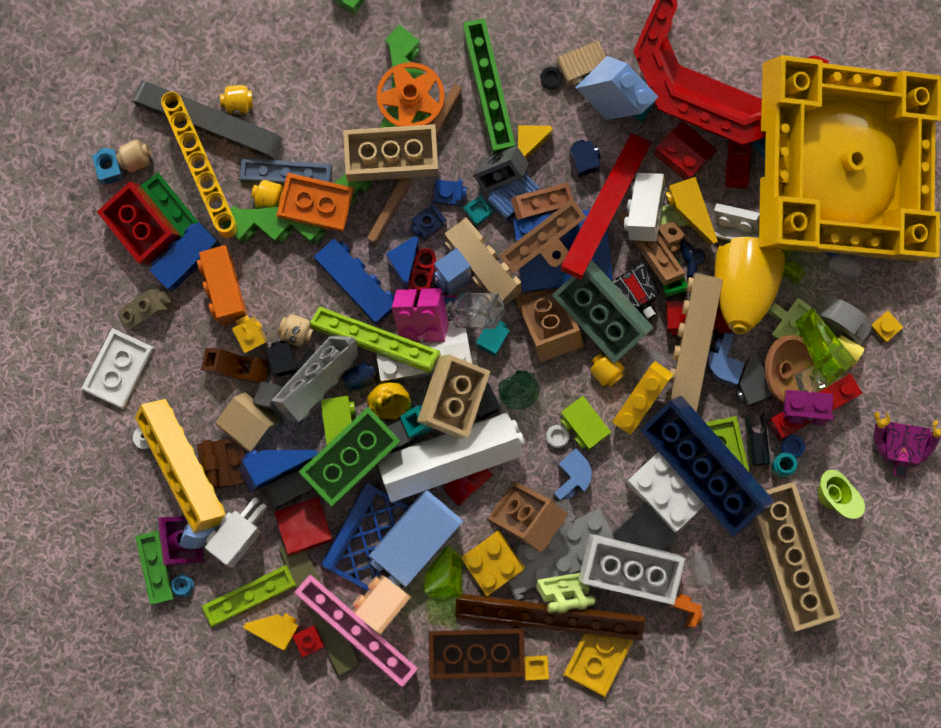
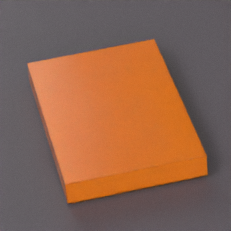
M287 173L276 216L280 219L344 233L354 188Z

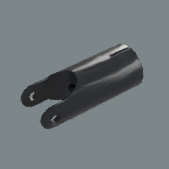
M764 413L760 415V433H756L752 429L750 415L746 414L745 417L750 466L771 464Z

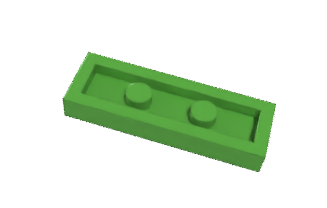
M154 531L135 536L150 605L175 600L168 568L163 565L160 532Z

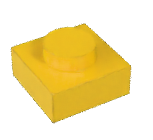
M886 311L871 325L872 330L884 343L903 328L889 311Z
M548 655L524 657L525 681L549 679Z

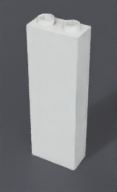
M504 413L473 424L468 438H456L444 434L387 454L378 463L390 501L394 502L524 456L522 446H525V442L521 432H519L515 419L511 421L508 413Z

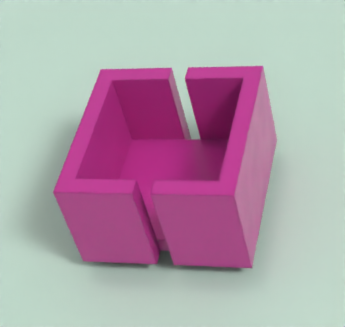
M442 288L421 289L417 307H414L418 293L417 289L396 290L392 310L398 335L415 342H420L421 339H424V342H445L449 321Z

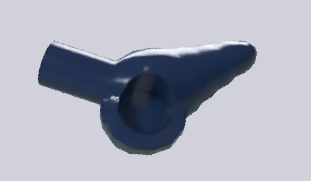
M683 238L678 243L681 245L680 249L684 260L688 264L687 277L693 278L694 273L697 271V266L705 261L706 256L703 250L695 248Z

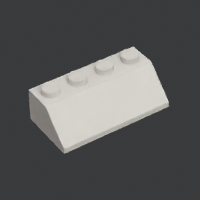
M465 323L450 325L445 342H424V339L418 342L439 350L441 356L450 354L472 364ZM376 353L382 383L432 376L436 367L435 365L431 373Z

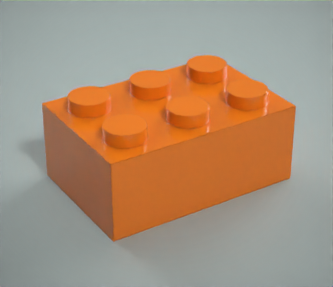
M223 245L199 252L200 260H197V264L203 278H206L203 286L209 300H212V303L209 304L212 317H214L215 322L219 321L222 326L236 323V320L247 315L233 260L227 246Z

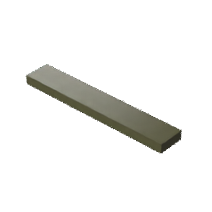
M285 545L279 548L297 588L300 587L309 575H312L321 583L307 551L288 556ZM306 605L338 675L360 666L351 644Z

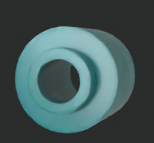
M789 453L779 454L771 463L772 473L781 479L791 476L797 469V460ZM780 463H784L786 465V470H783L780 467Z

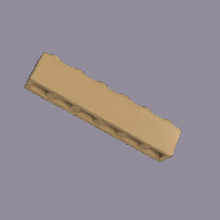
M694 273L693 278L689 277L686 291H689L690 295L689 300H684L682 314L686 315L684 323L679 324L677 337H681L680 346H675L673 359L677 361L675 369L671 368L670 370L674 374L669 382H672L671 391H666L665 405L671 399L682 395L697 412L723 279Z

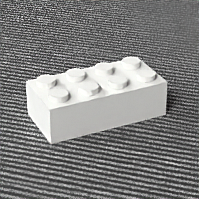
M589 534L578 580L583 584L674 605L685 558L678 554Z

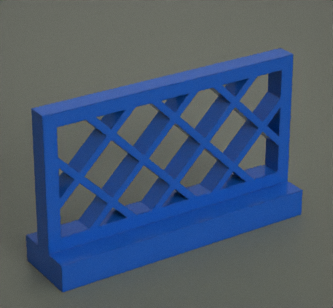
M364 483L320 565L368 591V585L359 580L357 571L370 568L373 579L376 576L379 577L382 570L374 572L368 555L369 550L374 549L376 546L367 548L364 535L377 531L380 542L382 540L380 530L393 527L395 524L391 509L400 507L407 510L409 506L397 500L391 502L395 506L390 507L389 495L369 483ZM377 494L384 498L387 508L374 512L371 502ZM370 507L371 513L365 514L367 509ZM388 511L391 524L378 527L375 514ZM372 515L375 529L363 532L360 524L361 520ZM357 528H359L360 533L354 535ZM361 536L364 549L352 553L349 545L351 539ZM347 548L349 554L343 555ZM366 552L369 565L356 569L352 555ZM350 556L353 570L342 572L336 568L340 559ZM354 573L356 579L353 578L352 576L348 575V574Z

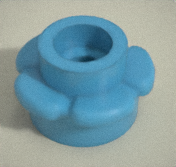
M179 574L176 578H173L171 581L173 594L177 597L190 595L191 589L194 587L193 580L188 578L186 574Z

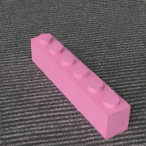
M309 575L294 592L300 600L398 686L403 687L417 671L418 668L312 575Z

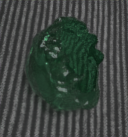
M517 370L514 375L507 377L498 384L500 399L510 409L524 410L531 407L537 401L540 393V386L535 379V373H529L525 370Z

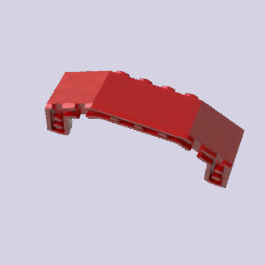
M656 0L633 53L646 84L658 96L654 101L657 110L742 146L766 137V132H761V98L679 64L667 37L677 10V0ZM816 55L807 57L808 59L823 60V63H829V60Z

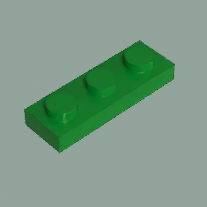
M159 172L141 185L181 237L185 235V230L191 224L198 222Z

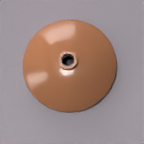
M797 335L780 337L769 349L765 361V378L771 393L777 400L784 403L785 390L813 392L817 382L818 365L812 347L805 339Z

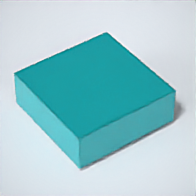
M479 195L463 207V210L476 227L495 214L482 195Z

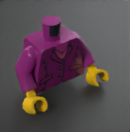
M875 412L874 418L877 422L873 434L875 447L879 455L883 456L884 462L894 463L893 476L907 478L908 466H918L920 463L925 462L935 451L941 439V429L936 428L938 420L933 421V432H930L931 428L890 422V416L887 412H885V418L880 420L879 413Z

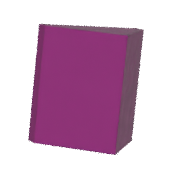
M185 516L158 518L163 565L167 567L204 562L202 547L188 549L179 546L184 528L188 522Z

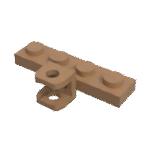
M571 199L504 250L499 256L512 273L516 272L539 253L542 254L551 266L557 267L568 254L566 247L559 238L587 217L575 201ZM560 251L561 256L555 259L552 257V253Z
M627 211L619 213L618 220L623 227L625 217H629ZM675 222L659 226L657 241L633 240L664 286L681 280L685 276V271L673 256V254L679 251L681 245L678 242L684 237V233ZM673 230L676 232V235L669 234L668 231Z

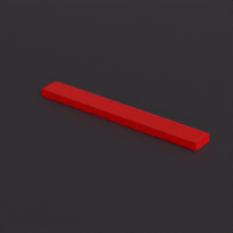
M633 133L630 134L560 268L561 271L580 280L582 279L652 143L651 141Z

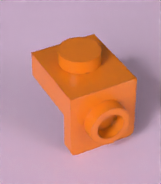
M678 594L674 605L668 603L667 606L688 612L689 615L685 626L695 628L696 625L700 624L703 616L701 611L702 605L691 602L692 598L689 596Z

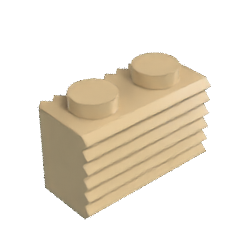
M599 41L558 56L557 66L562 73L566 86L573 85V87H576L606 56Z

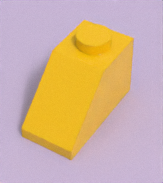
M285 613L283 617L276 614L245 623L243 628L283 651H287L293 640L292 635L297 633L300 626L295 624L297 619Z

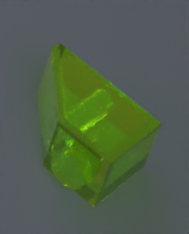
M450 545L444 547L425 573L424 591L427 596L437 603L462 596V555Z

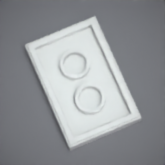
M112 328L81 390L118 408L124 409L154 348Z

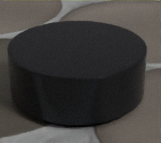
M552 66L543 69L540 74L541 85L548 90L557 89L562 83L561 71Z

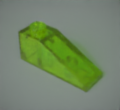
M813 308L795 321L814 365L829 383L857 362Z

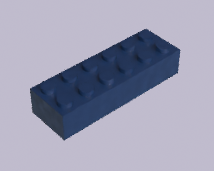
M682 395L671 399L640 429L732 537L743 532L775 502Z

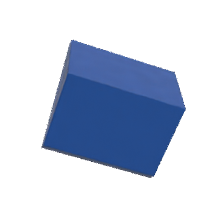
M412 237L386 253L388 264L404 289L409 287L415 258L419 251L418 237Z

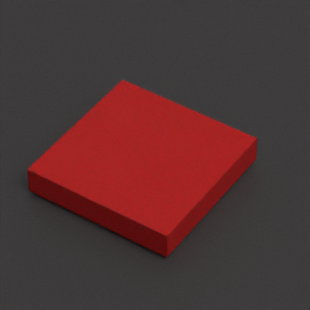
M318 497L274 512L288 556L333 541Z

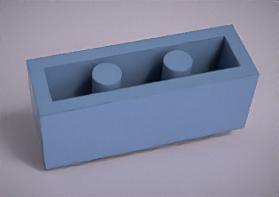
M455 248L434 264L435 285L437 288H442V292H446L447 295H452L471 281V265L458 248Z

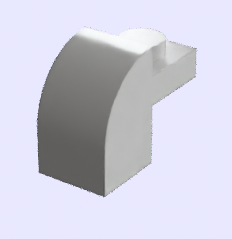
M829 297L817 314L830 328L842 331L850 340L860 346L872 329V326L865 320L867 316L853 305L834 297Z

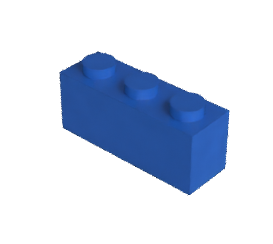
M199 222L191 224L185 230V235L180 240L177 239L172 242L168 247L169 251L164 256L157 257L152 263L153 267L149 269L172 292L198 268L199 252L222 245Z

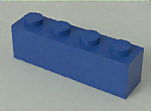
M333 239L314 256L315 261L365 315L378 326L393 312L394 295L389 290L386 292L382 290L379 286L381 284L379 279L374 274L369 276L364 270L366 266L358 257L353 259L350 256V249L343 241L338 243Z

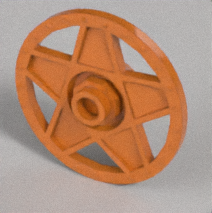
M408 62L392 67L383 75L377 87L376 97L382 115L390 123L399 127L428 125L443 108L445 93L442 81L431 68L423 64ZM406 69H418L426 73L413 79ZM394 74L396 87L382 92L385 82ZM435 82L440 92L439 103L428 94ZM383 105L398 107L399 121L389 115ZM417 111L432 114L423 121L412 123Z

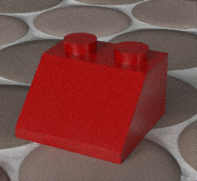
M682 122L656 147L654 155L683 180L695 177L718 150L685 122Z

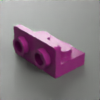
M785 390L783 419H789V423L803 424V421H812V425L827 426V423L832 422L834 419V415H832L833 394Z

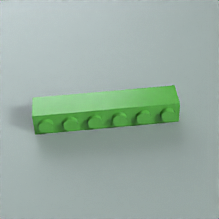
M483 18L463 23V34L492 155L514 147L515 141L486 21Z

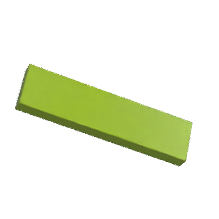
M284 565L202 605V609L210 626L214 627L296 587V584L287 565Z

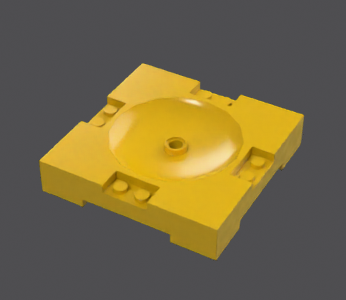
M780 55L763 62L761 132H766L765 177L760 178L759 248L815 253H843L860 255V257L906 261H924L939 258L940 212L935 211L936 122L941 121V76L909 71L890 72L823 63V60Z

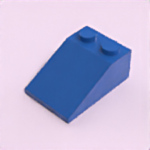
M254 450L243 456L244 458L241 460L242 462L238 469L252 493L307 465L318 452L317 450H263L257 453Z

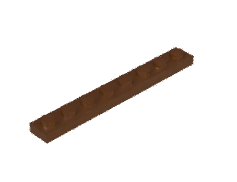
M457 593L455 618L643 640L645 616L590 609L578 610L577 608L569 609L565 613H549L547 604L460 593Z

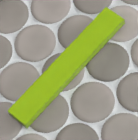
M323 307L318 308L310 321V329L329 336L354 337L357 346L428 373H431L439 356H441L439 350Z

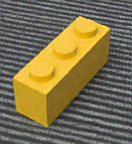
M654 361L612 423L632 435L674 373Z

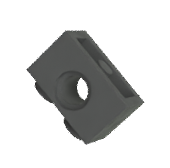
M516 145L480 160L473 176L484 193L521 179L529 163Z

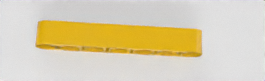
M173 91L167 92L163 95L161 104L217 232L224 238H230L236 234L238 228L234 216L180 95ZM171 102H178L175 108H168ZM180 121L187 122L185 127L177 128V124ZM189 141L196 142L192 148L185 147ZM204 161L203 167L194 168L196 162ZM206 181H213L212 187L208 189L203 188V184ZM215 201L222 202V206L220 208H211L212 204ZM224 221H230L231 226L228 229L220 228Z

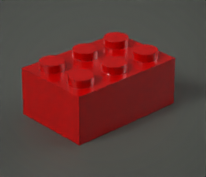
M133 182L126 184L97 211L138 264L149 265L172 242L181 236L143 188Z

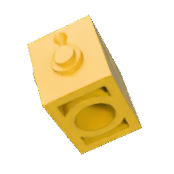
M248 315L235 321L237 325L232 330L244 353L267 341L262 325L255 316L249 319Z

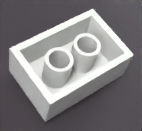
M659 452L626 482L644 503L647 502L674 533L705 505Z

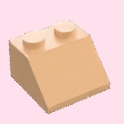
M382 574L379 578L376 576L368 585L369 590L364 596L360 595L353 603L354 609L352 610L379 634L384 631L410 599L408 594Z

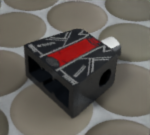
M644 262L612 280L615 286L647 320L657 314L651 302L657 299L658 293Z

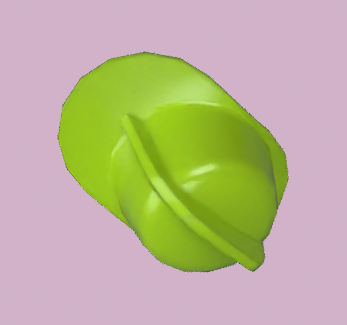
M830 469L823 473L820 485L817 486L820 503L828 509L836 510L846 518L857 519L861 517L865 512V503L860 493L841 472Z

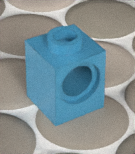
M100 149L97 151V154L92 155L98 180L102 186L124 180L121 166L116 157L117 153L114 149ZM108 161L113 162L111 168L102 169L104 163Z

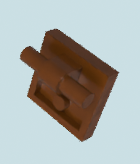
M232 438L212 442L211 440H204L202 443L197 444L199 464L202 465L204 474L214 489L246 484L238 469L242 462L241 460L244 458L243 456L246 455V450Z

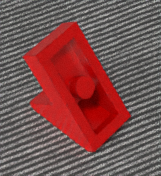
M488 469L451 481L443 490L459 507L487 482L493 474Z

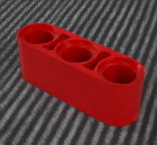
M429 248L418 251L415 258L408 289H417L416 300H419L421 289H431L436 255ZM428 256L433 261L429 265H423L420 263L422 257ZM418 278H424L427 280V284L424 287H418L415 285V281Z

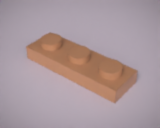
M564 183L518 195L510 199L516 218L520 220L560 209L573 199L569 184Z

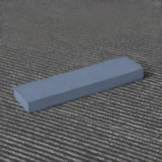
M242 158L240 181L260 183L262 180H267L277 184H285L287 173L331 182L332 164Z

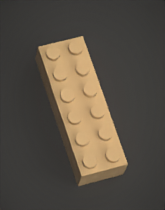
M795 482L766 490L775 502L754 523L790 631H799L840 618Z

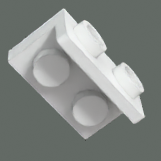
M716 204L714 214L717 225L714 231L718 239L731 241L732 238L737 237L759 238L760 213Z

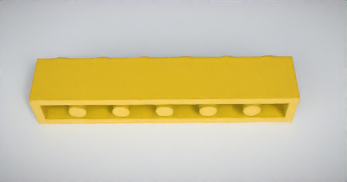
M166 399L141 404L134 418L193 533L218 527L226 515L224 507L218 501L212 484L209 483L202 465L199 464L194 454L193 447L189 445L183 428L179 426L175 418L173 409L169 406Z

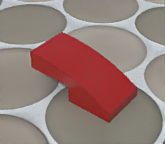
M728 140L725 187L748 188L751 143L742 146Z

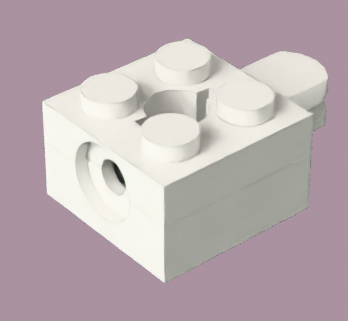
M257 497L249 503L241 514L237 511L229 512L221 521L223 526L219 531H213L206 539L208 544L205 548L231 568L236 565L262 533L254 524L264 513L267 505L262 503L255 510L260 502Z

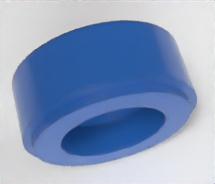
M797 435L786 437L781 444L782 453L792 454L795 458L800 457L805 451L803 439Z

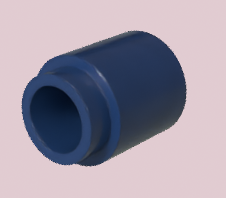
M364 362L346 371L347 374L343 375L342 378L351 393L353 391L358 392L375 383V377L378 374L372 364L367 365Z

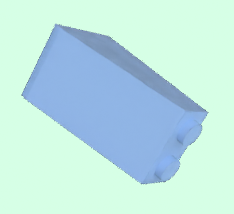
M609 56L601 61L575 87L605 120L642 114L658 98L627 63Z
M428 490L423 491L368 555L372 559L370 564L379 572L382 569L389 574L388 579L399 587L401 584L406 587L460 526L463 520Z

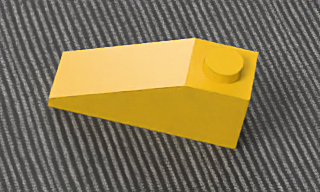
M696 177L670 185L667 188L668 192L665 193L668 205H672L674 211L710 246L715 245L718 240Z

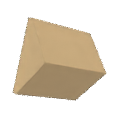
M244 392L233 397L215 422V425L245 450L251 452L280 423V420L267 409L254 404V398Z

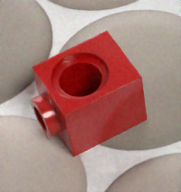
M315 625L292 635L303 658L326 648Z

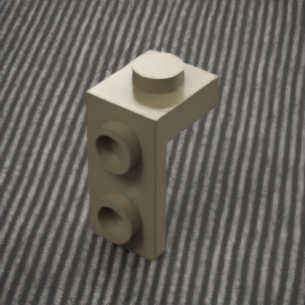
M166 288L149 289L121 308L118 314L125 329L129 331L152 315L168 313L175 307Z

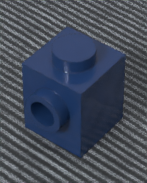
M579 140L572 144V147L569 149V155L578 178L599 171L601 154L597 145L593 146L591 140L586 142L585 140Z

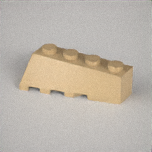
M467 218L444 233L445 246L450 252L458 248L471 265L472 281L478 288L482 287L487 293L485 297L492 306L496 305L500 310L521 294V281L517 277L513 278L510 268L504 262L499 264V258L494 249L489 245L487 247L484 245V238Z

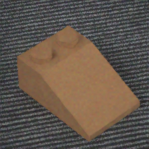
M559 288L526 292L515 298L540 363L583 347L580 329L576 321L552 296Z
M514 481L487 519L526 545L542 553L569 514L551 499Z

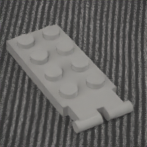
M600 508L561 526L542 553L526 544L516 548L518 552L516 555L526 569L514 577L515 579L507 582L515 600L518 601L524 598L522 593L533 587L538 591L536 586L539 579L570 575L581 570L589 534L616 540Z

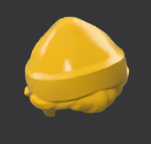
M383 382L376 386L368 395L367 405L380 420H397L400 415L411 410V399L402 385L393 382Z

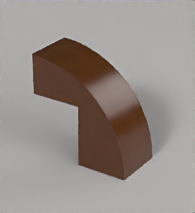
M206 348L201 370L222 377L261 383L265 382L269 361L259 357L240 356L220 348Z

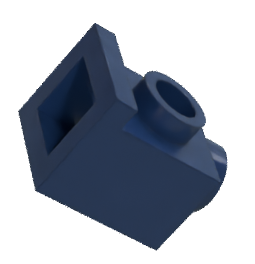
M433 202L429 207L411 219L413 225L410 227L417 237L422 236L424 240H427L447 226V220ZM426 218L431 219V223L428 225L423 223V220Z

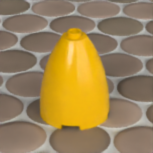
M732 238L731 243L724 246L719 245L716 252L715 277L723 279L718 304L729 328L737 334H745L751 331L762 320L773 304L783 278L786 261L783 251L780 249L759 248V238Z

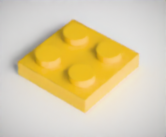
M500 530L461 557L486 596L494 593L526 569Z

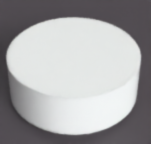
M554 425L548 429L546 440L551 447L562 448L569 441V432L562 425Z

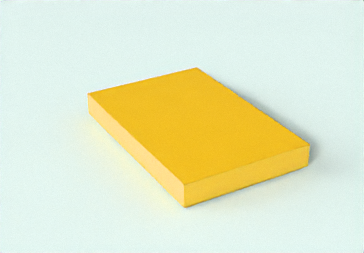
M583 634L563 676L606 697L634 640Z

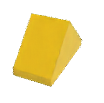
M518 125L517 146L526 160L552 136L553 128L551 126Z

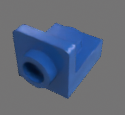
M458 179V182L436 180L433 202L436 204L460 206L461 200H466L467 187L463 186V179Z

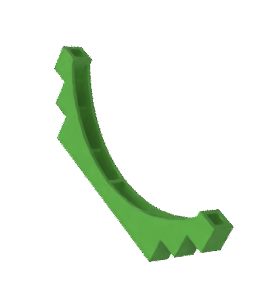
M400 24L385 39V47L390 50L392 67L410 62L409 60L413 61L420 53V41ZM406 69L413 79L425 74L418 69ZM392 74L391 89L396 87L394 74ZM388 106V114L399 121L398 107ZM417 111L412 123L423 121L431 114ZM384 117L380 128L397 126L390 123ZM346 173L334 182L354 188L350 208L356 203V196L360 192L365 193L372 184L370 181L347 182ZM233 205L230 209L238 227L236 234L232 237L240 244L244 241H250L256 233V228L276 245L280 241L285 242L289 238L291 229L296 231L311 245L315 242H321L327 234L325 232L327 229L277 218L278 207L238 209ZM224 221L221 224L224 230L231 226L230 221Z

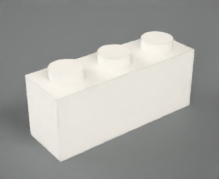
M637 173L635 182H631L630 192L632 199H628L627 212L629 217H625L624 230L628 231L629 240L657 241L665 194L664 174Z

